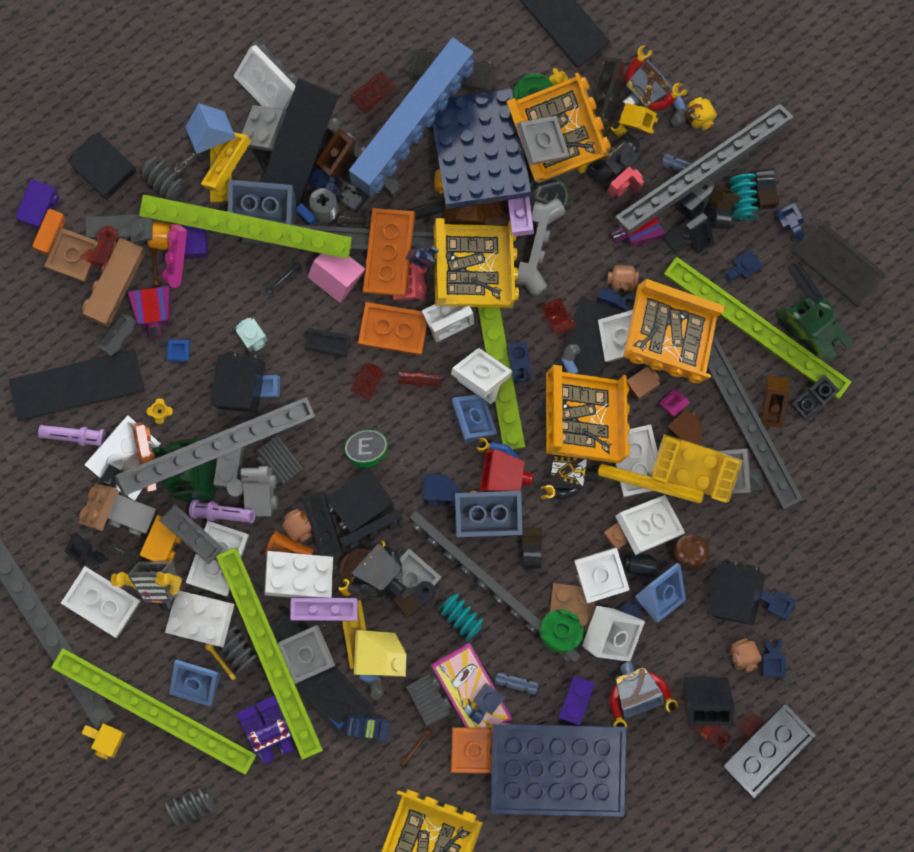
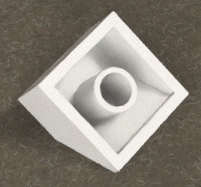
M596 606L582 646L596 657L630 662L645 621L614 608Z

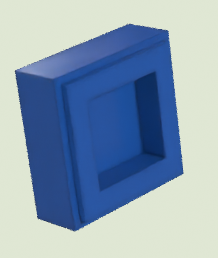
M302 204L296 207L297 215L307 225L314 226L317 223L316 217Z
M168 340L167 361L189 362L190 340Z

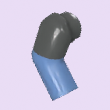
M677 96V100L672 103L676 111L674 116L671 117L670 123L674 127L683 125L687 118L685 114L687 107L680 96Z
M569 344L564 350L561 361L567 373H579L574 363L576 355L580 353V347L577 344Z
M359 676V679L370 685V697L374 700H379L384 694L381 678L379 676Z

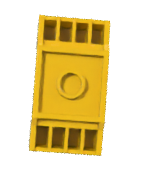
M664 434L650 476L665 483L671 482L703 491L704 494L710 495L711 498L727 503L730 501L743 460Z

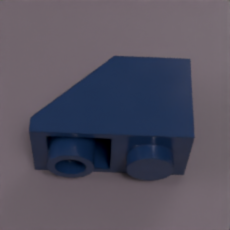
M425 473L423 502H428L427 506L440 507L441 503H447L449 507L456 508L455 493H462L461 490L447 475Z

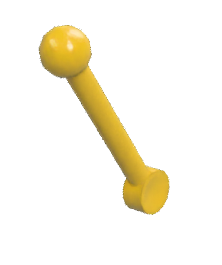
M206 643L205 649L213 654L232 680L236 679L232 671L214 650V646Z

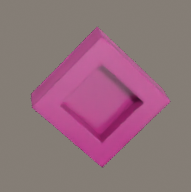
M674 389L659 402V405L663 410L675 417L690 402L684 395Z

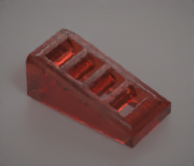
M381 71L358 88L350 97L366 114L396 85ZM380 78L387 85L386 88L378 82ZM375 84L381 92L378 93L372 86ZM368 89L375 95L373 98L366 92ZM364 95L369 101L366 103L360 96Z

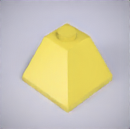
M356 630L354 675L405 677L406 653L396 633Z

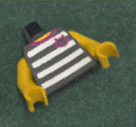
M173 561L137 562L129 574L120 572L118 575L112 574L111 578L112 586H132L138 591L144 602L159 603L161 610H168L172 607V599L180 591L182 582L181 577L176 575Z

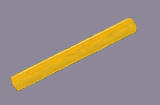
M605 464L599 466L598 474L605 478L696 503H701L704 497L703 491L670 482L665 483L652 477Z

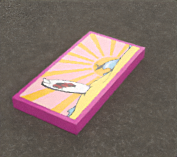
M470 643L431 664L466 728H492L493 723H506L512 720L503 702L500 703L492 715L486 711L479 725L469 718L470 713L477 706L473 700L483 686L487 683L494 688Z

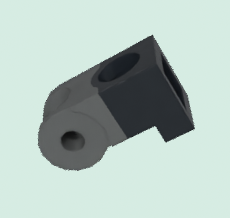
M708 180L676 202V209L692 221L710 203L714 188L713 182Z

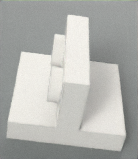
M434 304L422 310V314L436 343L474 325V316L470 306L448 307L435 306Z
M633 310L598 320L605 362L625 358L623 354Z
M480 348L454 366L451 371V375L456 377L458 382L490 404L496 400L500 385L509 379L512 370Z
M616 547L574 560L578 572L577 578L582 586L587 603L629 590Z

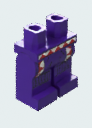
M275 696L257 703L266 725H264L255 705L236 713L254 753L259 755L264 764L275 760L271 748L279 745L283 755L294 751L291 740L293 738Z

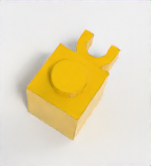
M626 103L619 123L633 130L653 134L654 130L652 127L654 122L657 123L658 118H656L657 113L646 107Z
M102 724L99 731L85 725L82 734L95 739L91 747L97 750L95 755L106 760L108 757H115L126 734L107 724Z

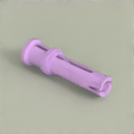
M41 424L38 430V437L78 442L81 446L87 444L100 447L105 441L106 430H89L87 427L72 429Z
M192 500L189 506V516L192 519L199 517L206 518L208 521L224 519L253 523L255 520V511L253 509L218 506L217 503L212 501L202 503L199 500Z

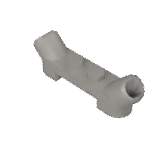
M556 198L546 204L535 201L532 222L538 225L529 264L524 262L519 264L518 279L515 284L526 286L529 293L533 296L542 293L547 288L546 282L537 269L538 263H543L545 251H541L543 243H548L550 235L547 226L565 215L566 212L561 201Z

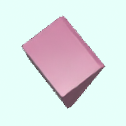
M321 253L314 260L308 278L338 302L342 303L365 272V268L350 256L347 259Z

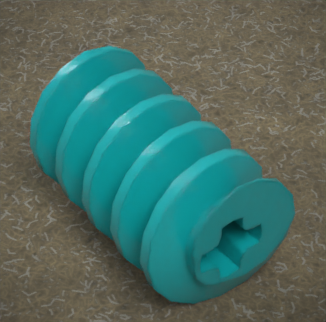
M740 174L729 180L730 185H732L730 190L740 195L739 202L734 203V211L731 214L734 219L748 221L759 217L752 214V212L758 210V207L752 206V204L758 202V199L751 198L752 195L757 194L756 190H751V187L756 186L757 183L750 181V179L756 177L755 174Z
M456 593L449 597L437 610L443 608L442 617L449 615L448 623L456 621L453 628L458 629L461 627L459 635L468 634L465 639L468 642L483 628L481 626L483 618L475 620L478 613L469 614L471 606L463 608L465 600L457 602L459 594Z

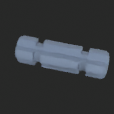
M665 154L661 165L667 168L672 167V170L681 172L692 163L679 158L673 159V156Z
M498 673L495 679V684L507 685L508 688L523 692L525 690L530 694H536L538 689V683L526 682L527 680L514 676L507 677L503 673Z

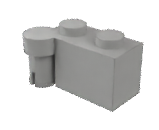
M243 447L217 459L214 486L220 489H227L232 497H240L244 493L243 483L239 480L244 452Z
M269 466L242 468L241 476L243 477L241 480L243 482L245 509H253L255 516H271L274 509H277L278 498L274 496L276 475H273L272 468H269Z
M117 494L107 518L109 520L107 524L119 529L121 525L129 528V533L140 536L141 533H147L156 509Z

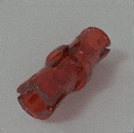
M400 370L398 384L417 385L419 388H422V386L441 388L443 374Z

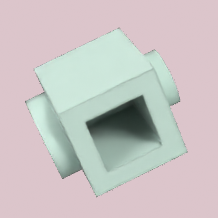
M247 318L236 326V332L249 352L253 350L258 351L268 341L254 318Z

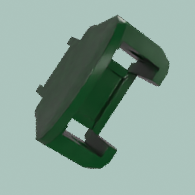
M804 298L790 309L780 308L775 313L776 318L795 339H802L811 353L819 359L825 357L830 362L837 356L832 344L835 347L840 343L844 347L852 344L849 337L838 324V320L833 316L834 311L831 304L823 298L818 299L817 303L809 298ZM801 309L804 314L799 315L798 311ZM819 310L822 312L821 317H819Z
M208 437L172 441L165 448H152V452L156 453V458H159ZM216 458L162 480L157 484L166 485L167 490L171 492V496L179 501L191 502L192 500L213 499L216 493V487L214 486ZM190 483V487L193 490L185 491V488L176 487L174 485Z

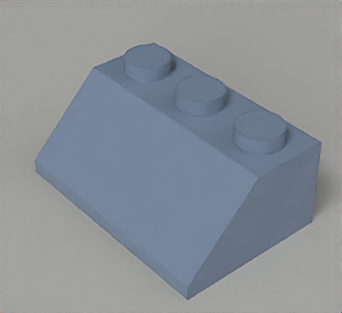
M229 180L228 212L294 225L296 223V198L293 185Z
M521 491L455 493L457 537L523 535Z

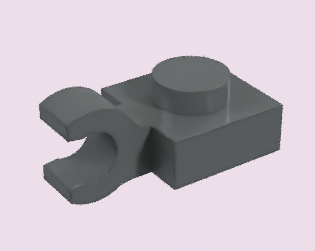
M150 218L130 221L131 228L116 229V238L124 237L125 240H131L132 243L138 244L153 240L152 219Z

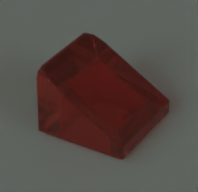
M752 712L739 731L749 738L764 721Z

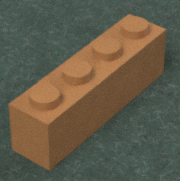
M119 238L118 243L115 242L110 251L112 255L109 261L104 262L101 268L102 275L99 280L94 282L92 286L93 293L90 299H86L82 307V314L86 318L108 328L146 253L143 247L123 238Z

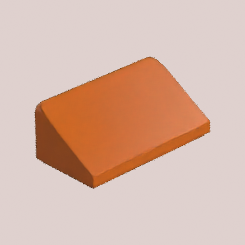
M48 209L33 243V248L45 256H49L58 232L66 222V218L62 213Z
M275 531L264 554L267 555L268 551L312 555L314 549L298 541H292L289 537Z

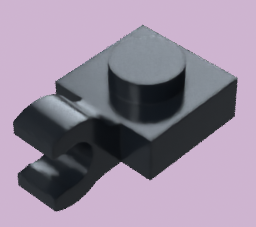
M77 533L71 537L64 551L80 564L87 562L93 569H96L99 563L102 564L106 558L103 553L92 551L93 545Z

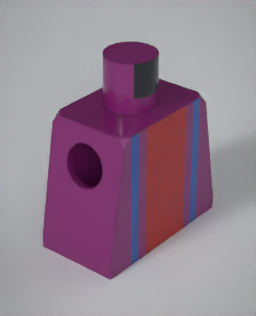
M654 217L630 235L621 226L610 231L614 243L626 239L630 247L663 239L665 234L657 217Z
M170 287L129 291V298L138 326L140 328L148 327L149 338L162 337L161 325L170 324L172 296Z

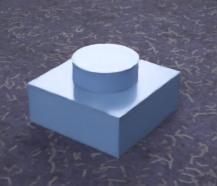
M263 376L260 398H280V376Z

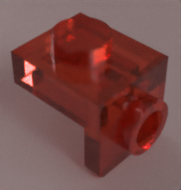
M557 298L542 306L545 318L556 335L576 326L573 318L565 309L561 298Z
M366 363L360 369L351 391L370 400L385 372L381 371L380 367L375 364Z

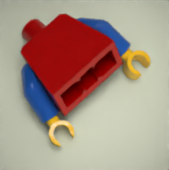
M485 438L479 439V442L486 443L484 448L476 447L480 453H485L480 492L520 491L521 484L531 485L533 474L523 472L524 461L519 459L518 455L508 445L495 442L490 444Z

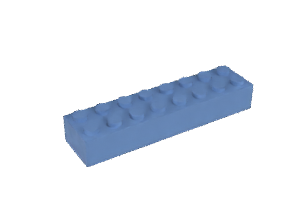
M452 37L349 169L351 183L370 197L374 193L378 194L385 184L383 181L387 176L391 177L395 173L397 163L408 156L411 145L413 143L417 144L420 141L425 127L429 128L436 119L435 114L447 106L449 96L451 94L455 95L461 87L460 82L463 78H468L473 72L474 60L472 50Z

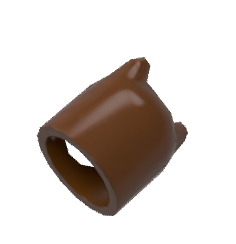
M697 534L685 535L673 547V560L675 564L681 565L682 570L696 571L704 566L708 560L709 547L706 541Z

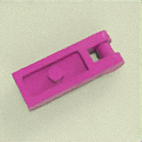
M171 224V229L168 232L169 247L165 255L166 270L161 274L162 279L172 288H177L181 284L187 230L179 224Z

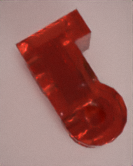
M104 226L99 229L95 234L96 241L92 250L87 249L84 251L81 259L99 268L105 266L117 239L115 228Z
M688 726L719 751H722L732 738L721 726Z

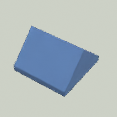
M198 103L186 125V130L196 154L236 138L224 111Z
M470 395L452 399L454 412L465 444L497 434L487 402L478 395Z
M678 563L635 596L655 622H659L686 601L681 565Z
M175 660L169 694L211 707L221 673Z

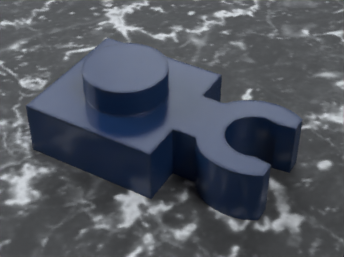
M766 639L764 645L768 654L762 655V676L786 677L785 654H779L782 640L777 639V646L773 648L770 646V639Z

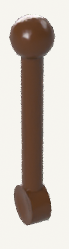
M149 247L153 262V286L158 288L161 286V282L158 280L156 259L158 249Z
M429 728L424 729L422 737L400 763L402 767H404L426 737L431 736L432 731Z

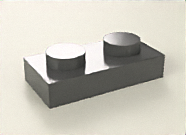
M122 313L97 347L112 356L120 349L121 343L126 336L132 333L137 321Z

